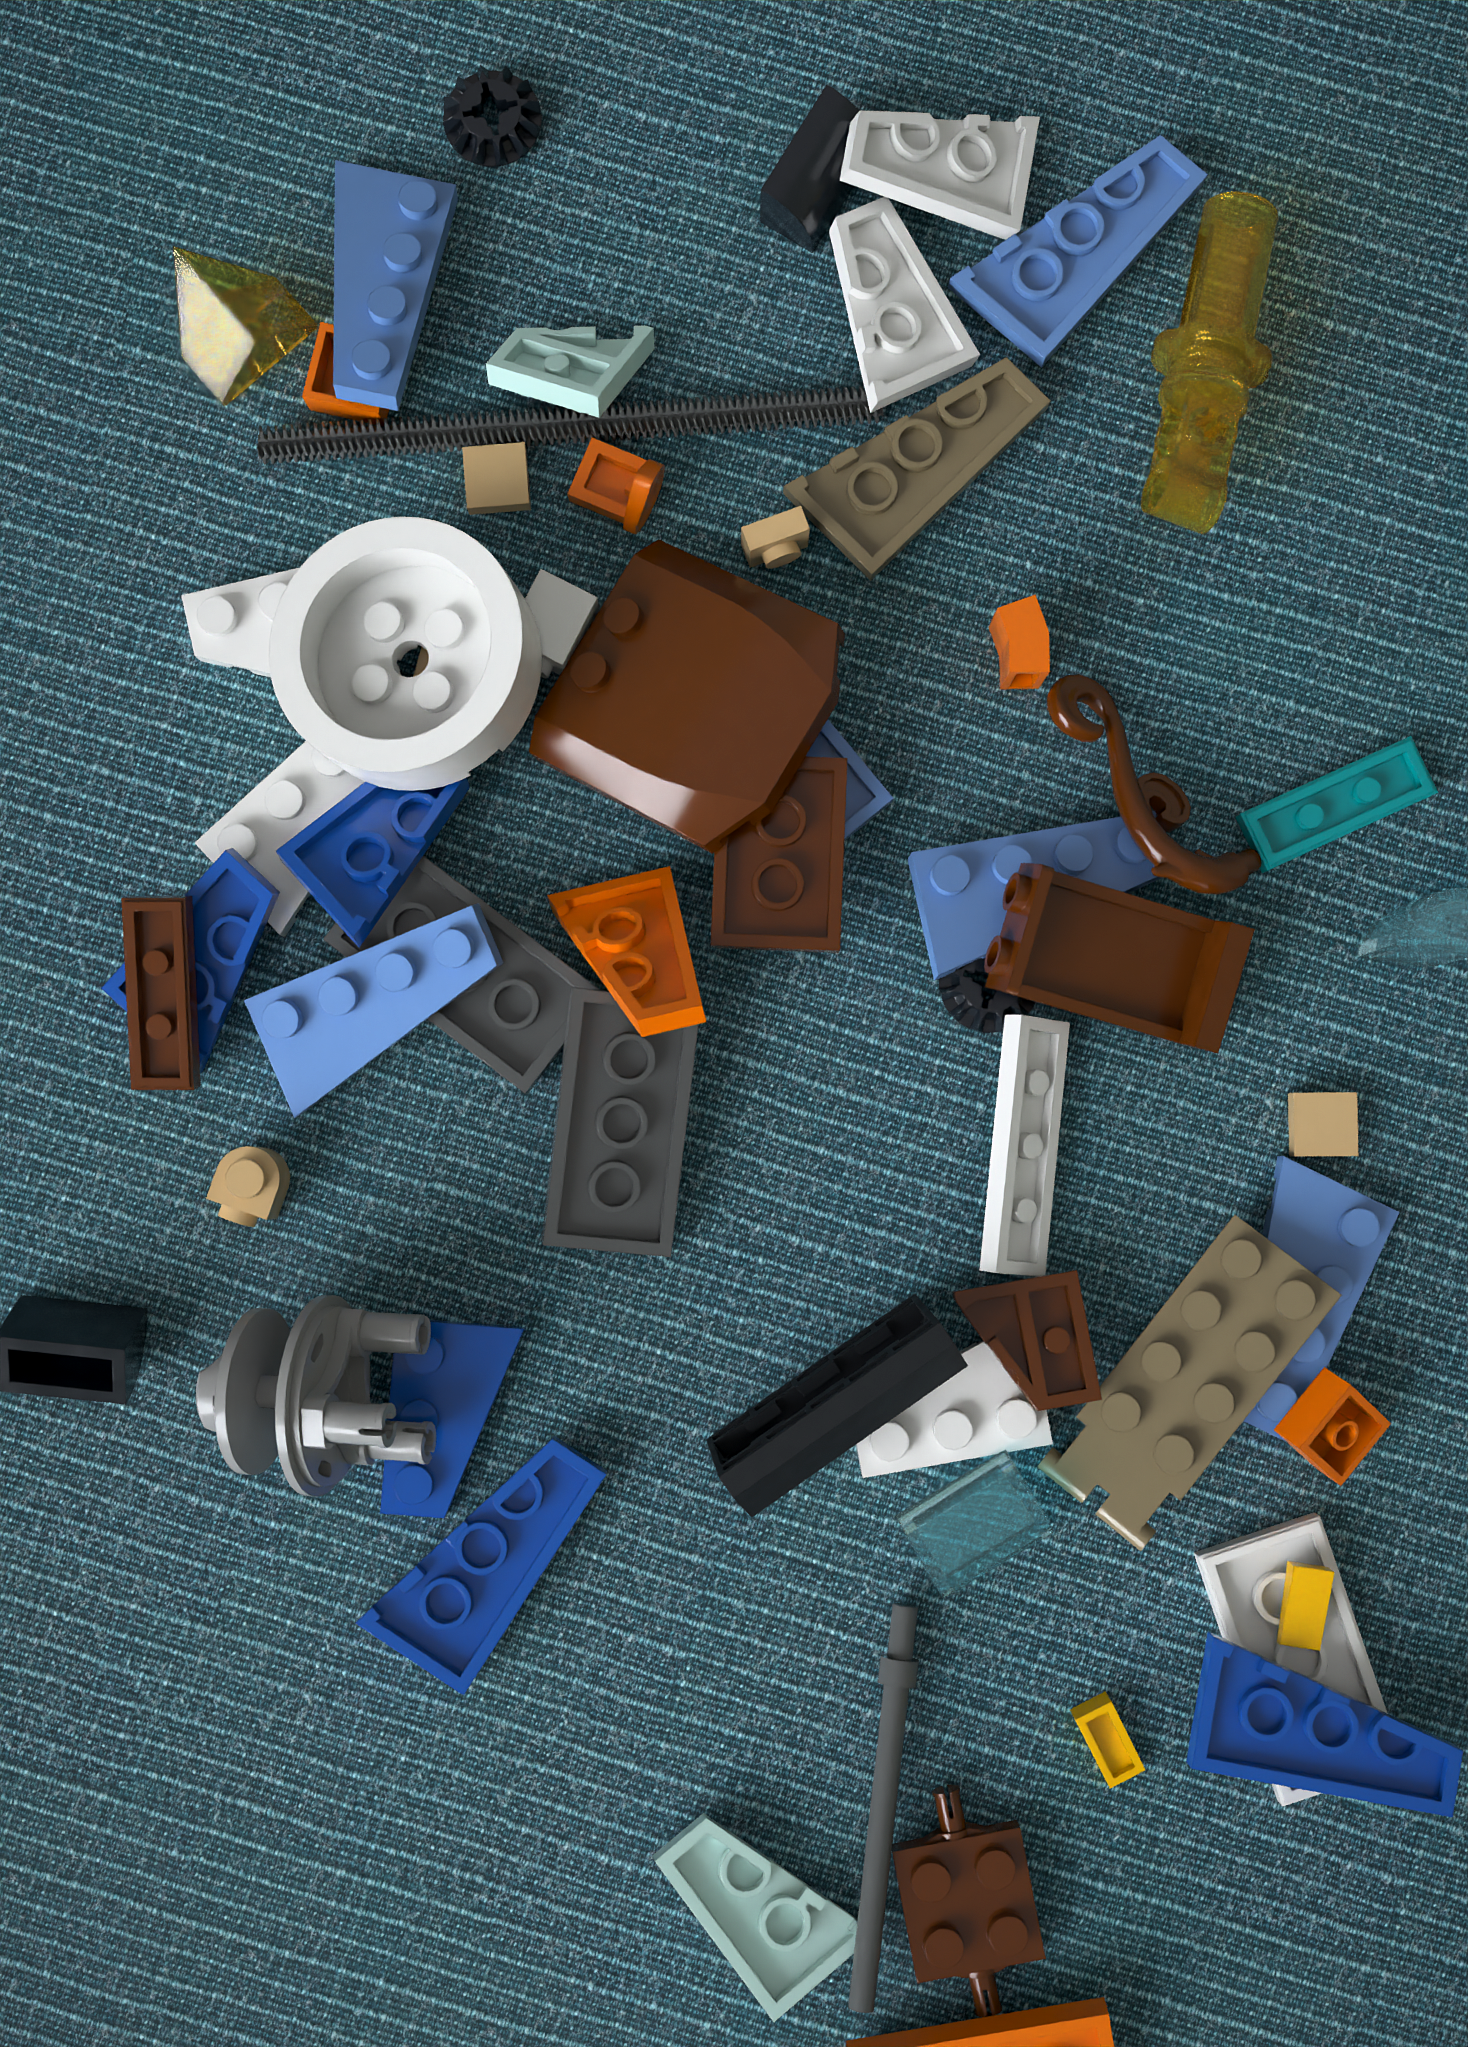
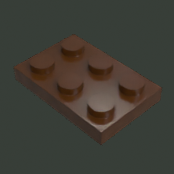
M805 756L770 814L754 825L747 821L720 840L724 846L714 852L711 948L840 952L848 758Z

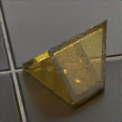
M173 246L181 357L225 407L313 333L318 326L276 277Z

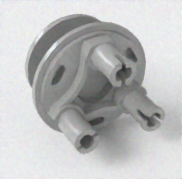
M320 1295L312 1299L303 1308L290 1332L287 1322L276 1310L269 1308L251 1309L243 1314L233 1327L222 1356L199 1372L196 1384V1407L203 1427L216 1432L219 1448L225 1462L238 1474H260L270 1467L279 1454L280 1463L288 1483L297 1493L303 1496L318 1497L327 1494L343 1479L352 1464L372 1466L375 1459L429 1464L432 1459L430 1452H434L436 1447L435 1425L430 1421L420 1423L385 1420L386 1418L393 1419L396 1416V1408L392 1403H371L369 1355L372 1352L425 1354L431 1338L430 1320L427 1316L419 1314L369 1312L364 1309H352L342 1297Z

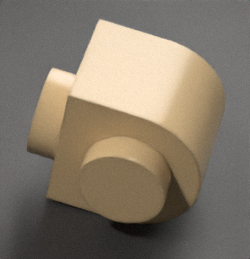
M252 1146L236 1148L227 1153L218 1164L206 1199L221 1204L218 1213L219 1217L244 1226L255 1227L258 1217L265 1220L277 1219L290 1183V1172L287 1163L280 1154L270 1148Z

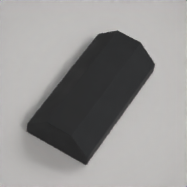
M914 1294L706 1439L718 1477L736 1502L753 1517L968 1365L939 1320Z

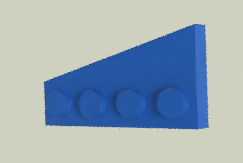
M554 1436L369 1608L355 1624L464 1695L608 1471Z
M1208 1631L1186 1759L1191 1769L1453 1817L1463 1750L1458 1746Z

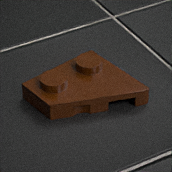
M1077 1270L952 1292L955 1304L1036 1411L1102 1400Z

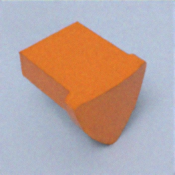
M592 437L567 493L568 499L572 503L622 523L623 530L636 535L645 524L655 505L662 486L665 465L652 459L645 460Z

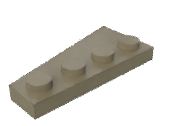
M1006 357L938 396L936 402L910 417L905 415L886 426L884 432L855 449L852 446L830 459L829 464L806 477L802 475L784 485L783 494L796 507L801 506L804 515L871 581L1048 409L1051 400Z

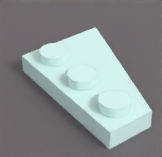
M704 1813L652 1855L658 1867L773 2022L854 1954L858 1920L856 1917Z

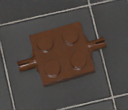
M947 1785L951 1804V1811H948L943 1786H940L932 1791L940 1828H936L923 1838L892 1844V1855L916 1980L918 1984L954 1976L969 1978L975 2015L988 2017L983 1991L986 1990L992 2016L1002 2011L995 1973L1007 1966L1046 1959L1021 1829L1017 1820L986 1826L970 1822L965 1823L960 1787L958 1785Z

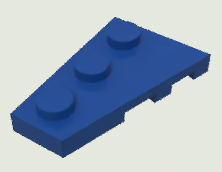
M464 778L443 787L416 791L393 790L364 782L277 849L276 853L289 871L360 948L469 790L468 780Z
M234 848L225 850L185 894V896H192L200 1073L204 1071L280 894V891ZM124 962L101 989L127 1012Z
M430 1320L431 1338L425 1354L393 1353L389 1403L395 1405L396 1416L393 1419L388 1418V1420L420 1423L423 1421L433 1422L436 1429V1447L434 1452H430L432 1459L429 1464L384 1460L380 1514L433 1518L446 1517L526 1327Z

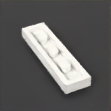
M1005 1015L980 1271L1028 1276H1043L1046 1273L1070 1028L1069 1022L1026 1015Z

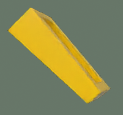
M1287 1561L1277 1643L1279 1645L1320 1651L1334 1578L1333 1570L1324 1566Z
M1106 1692L1070 1709L1109 1788L1145 1771L1135 1747Z

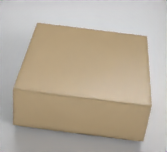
M525 442L462 447L466 503L469 515L531 510Z
M1357 1092L1288 1093L1289 1156H1359Z

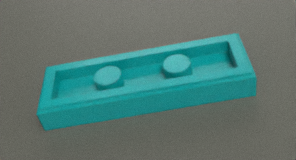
M1409 736L1240 813L1235 818L1249 847L1260 855L1262 862L1260 870L1264 873L1437 794L1438 791L1412 736Z

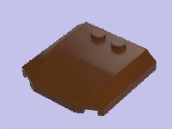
M658 539L633 555L535 715L529 753L541 763L713 854L724 846L720 842L721 839L747 821L754 825L773 811L837 705L841 682L837 676L839 645L844 647L845 633L838 623Z

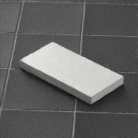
M1313 1512L1194 1552L1222 1638L1387 1713L1321 1517ZM1287 1561L1324 1566L1334 1571L1320 1651L1279 1645L1277 1643ZM1272 1784L1276 1798L1282 1806L1321 1794Z

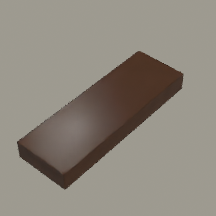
M192 896L123 897L121 902L131 1090H195L201 1086Z

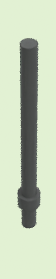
M893 1603L888 1650L887 1654L880 1655L877 1681L884 1686L848 2001L849 2009L861 2013H872L875 2007L909 1688H916L919 1660L913 1658L918 1607L902 1603Z

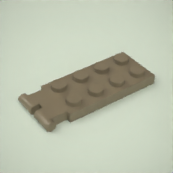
M1234 1215L1101 1384L1102 1400L1087 1402L1076 1416L1086 1426L1063 1455L1052 1447L1037 1467L1081 1503L1085 1501L1097 1484L1102 1487L1110 1496L1095 1515L1139 1551H1142L1156 1533V1530L1146 1523L1169 1493L1180 1501L1342 1295L1238 1216Z

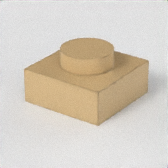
M801 506L741 527V546L749 568L765 563L768 569L777 568L801 556L800 549L808 547L810 528Z

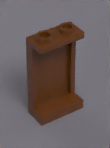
M1034 863L1020 864L1018 873L1016 872L1010 877L1004 891L1003 909L1007 910L1000 936L997 935L993 938L986 953L984 968L985 972L989 975L985 987L1192 1048L1219 1053L1255 929L1233 922L1216 921L1056 872L1053 867Z

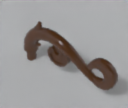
M1080 674L1065 675L1051 686L1047 695V710L1052 721L1061 732L1078 741L1092 743L1103 735L1105 728L1113 795L1121 818L1132 839L1144 856L1155 866L1151 869L1152 874L1168 878L1181 887L1203 894L1218 895L1244 886L1248 881V876L1258 871L1261 867L1260 855L1255 850L1246 848L1237 854L1226 852L1217 857L1211 856L1200 849L1195 850L1193 853L1181 846L1166 833L1176 830L1189 819L1191 806L1188 798L1178 784L1166 775L1153 772L1137 779L1125 728L1109 692L1095 680ZM1077 702L1088 705L1103 720L1104 726L1092 723L1086 719L1080 712ZM1151 807L1156 812V818L1153 816Z

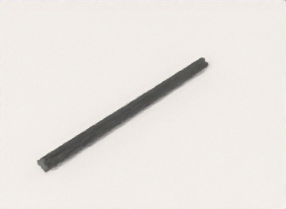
M852 386L850 392L848 388L843 387L842 393L838 387L835 388V393H833L831 388H828L827 394L824 389H820L819 394L815 389H812L811 395L808 390H804L803 396L799 390H796V396H794L792 391H789L788 397L784 391H781L780 397L777 392H773L772 398L768 392H765L764 399L761 393L757 394V399H755L753 393H750L749 399H747L745 394H742L741 400L737 394H734L733 402L730 395H726L725 402L721 395H719L717 402L714 396H711L710 402H708L706 396H703L702 404L700 399L695 397L694 405L690 397L687 398L686 405L683 398H680L679 405H677L675 399H672L671 406L668 400L664 399L663 407L660 400H656L655 407L653 402L649 400L647 408L644 401H641L640 408H638L637 402L633 401L632 409L629 403L625 402L624 410L621 403L617 402L616 410L613 403H611L609 410L607 411L606 409L600 418L584 413H576L572 409L568 413L565 407H563V412L560 414L558 406H555L554 414H552L551 408L547 407V415H545L543 408L539 407V415H537L535 408H532L531 416H529L528 410L525 408L524 416H521L520 410L516 409V417H513L510 409L508 410V417H505L503 410L500 411V418L497 417L496 411H493V418H490L488 411H485V419H482L481 413L477 412V419L475 420L473 413L469 412V420L466 419L465 413H462L461 420L459 421L457 414L454 413V421H451L449 414H446V421L443 422L441 414H438V422H435L434 416L430 415V423H428L426 416L423 415V423H420L418 416H415V424H412L410 416H407V424H404L402 417H399V425H396L394 417H391V425H388L387 419L384 418V426H381L379 419L376 418V426H373L371 419H368V427H365L363 419H361L360 427H357L355 420H352L353 428H350L346 420L345 428H342L340 421H337V429H334L331 421L329 422V429H326L324 422H321V430H318L316 423H313L314 430H310L309 424L306 423V431H303L301 424H298V431L296 432L293 424H290V432H287L285 425H282L281 433L277 425H274L275 433H272L270 427L267 426V434H264L262 427L259 426L257 452L259 459H262L264 464L269 463L270 460L274 464L277 462V459L279 463H283L285 458L287 463H290L293 458L295 462H298L300 458L305 462L308 457L310 461H314L316 456L318 461H321L324 456L326 460H329L331 456L336 460L339 455L341 459H345L347 453L349 459H351L355 454L357 458H360L362 454L366 458L370 455V452L372 457H375L378 451L380 457L384 456L386 451L388 456H391L393 451L395 455H399L401 450L403 455H406L409 449L411 454H415L417 449L419 454H422L424 449H426V453H430L432 448L434 453H437L440 447L442 452H445L448 447L450 452H453L455 446L458 451H461L463 445L464 447H469L471 445L482 446L486 444L494 445V443L506 444L526 441L527 447H530L532 441H534L535 446H538L540 440H542V444L545 446L548 440L551 445H554L557 439L558 445H560L563 439H565L566 444H569L571 438H573L575 444L579 438L584 443L587 437L590 442L594 436L600 441L602 436H604L605 441H608L609 437L612 436V440L615 441L617 435H619L620 440H623L625 433L628 440L632 439L633 433L636 439L640 438L641 433L643 438L646 439L648 431L651 438L655 437L656 431L659 438H662L664 431L667 437H670L671 431L677 437L679 429L682 436H685L687 428L690 436H693L695 428L698 435H701L702 428H704L705 434L708 435L710 427L713 434H716L718 426L721 434L725 432L726 426L728 432L732 433L733 425L736 428V433L740 432L741 425L744 432H747L749 424L752 432L755 431L756 424H758L759 430L762 431L764 423L767 426V431L771 429L772 423H774L775 430H778L780 422L783 429H786L787 422L790 423V428L793 429L795 421H797L798 428L802 427L803 421H805L806 428H809L810 420L813 421L814 427H817L819 419L822 427L825 426L826 419H828L829 426H832L834 418L836 419L837 426H840L841 418L844 419L845 425H848L849 417H851L853 425L856 424L857 417H859L860 424H863L864 416H867L868 424H871L872 416H875L876 423L879 422L880 415L883 416V408L870 413L864 388L859 386L857 392L856 388Z

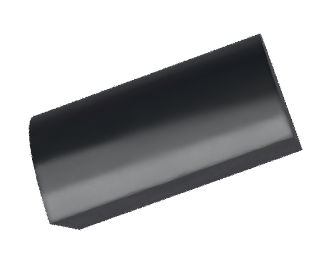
M826 85L761 188L760 222L811 253L814 252L854 188V185L840 181L850 122L860 110L829 85Z
M21 1295L0 1327V1391L126 1405L135 1387L142 1363L147 1330V1308Z

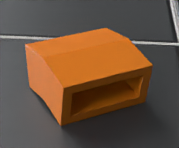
M1032 595L998 607L988 627L999 655L1000 689H1039L1050 672L1049 630L1037 597Z

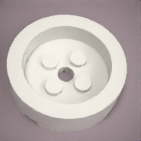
M391 517L369 521L338 534L323 544L301 565L288 583L275 611L269 639V667L274 691L284 714L296 731L311 746L346 772L365 782L393 790L416 791L443 787L471 776L469 771L486 761L498 749L503 752L523 727L536 699L542 668V649L538 627L530 606L503 567L483 545L465 532L442 522L420 517ZM418 645L426 649L429 654V661L425 670L415 677L401 676L397 660H401L408 651L417 648Z

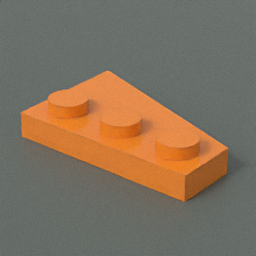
M670 866L547 895L552 913L641 1037L706 1022Z

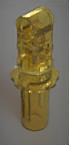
M1234 191L1217 194L1204 204L1179 327L1166 329L1159 333L1155 338L1154 350H1152L1151 354L1152 365L1156 371L1166 377L1161 381L1158 394V402L1162 407V413L1154 441V452L1149 476L1141 496V509L1146 514L1199 534L1207 533L1221 515L1227 498V477L1238 433V421L1246 414L1250 397L1248 389L1255 388L1267 380L1268 369L1272 367L1273 362L1271 350L1268 346L1255 339V333L1275 237L1278 212L1271 202L1261 196L1248 192Z

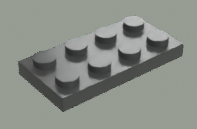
M423 856L360 948L337 923L333 925L323 940L345 957H349L479 903L504 963L442 1010L433 1014L428 1020L523 1093L528 1094L564 1047L571 987L600 989Z
M571 987L541 1238L543 1245L671 1257L699 1024L641 1037L609 991Z

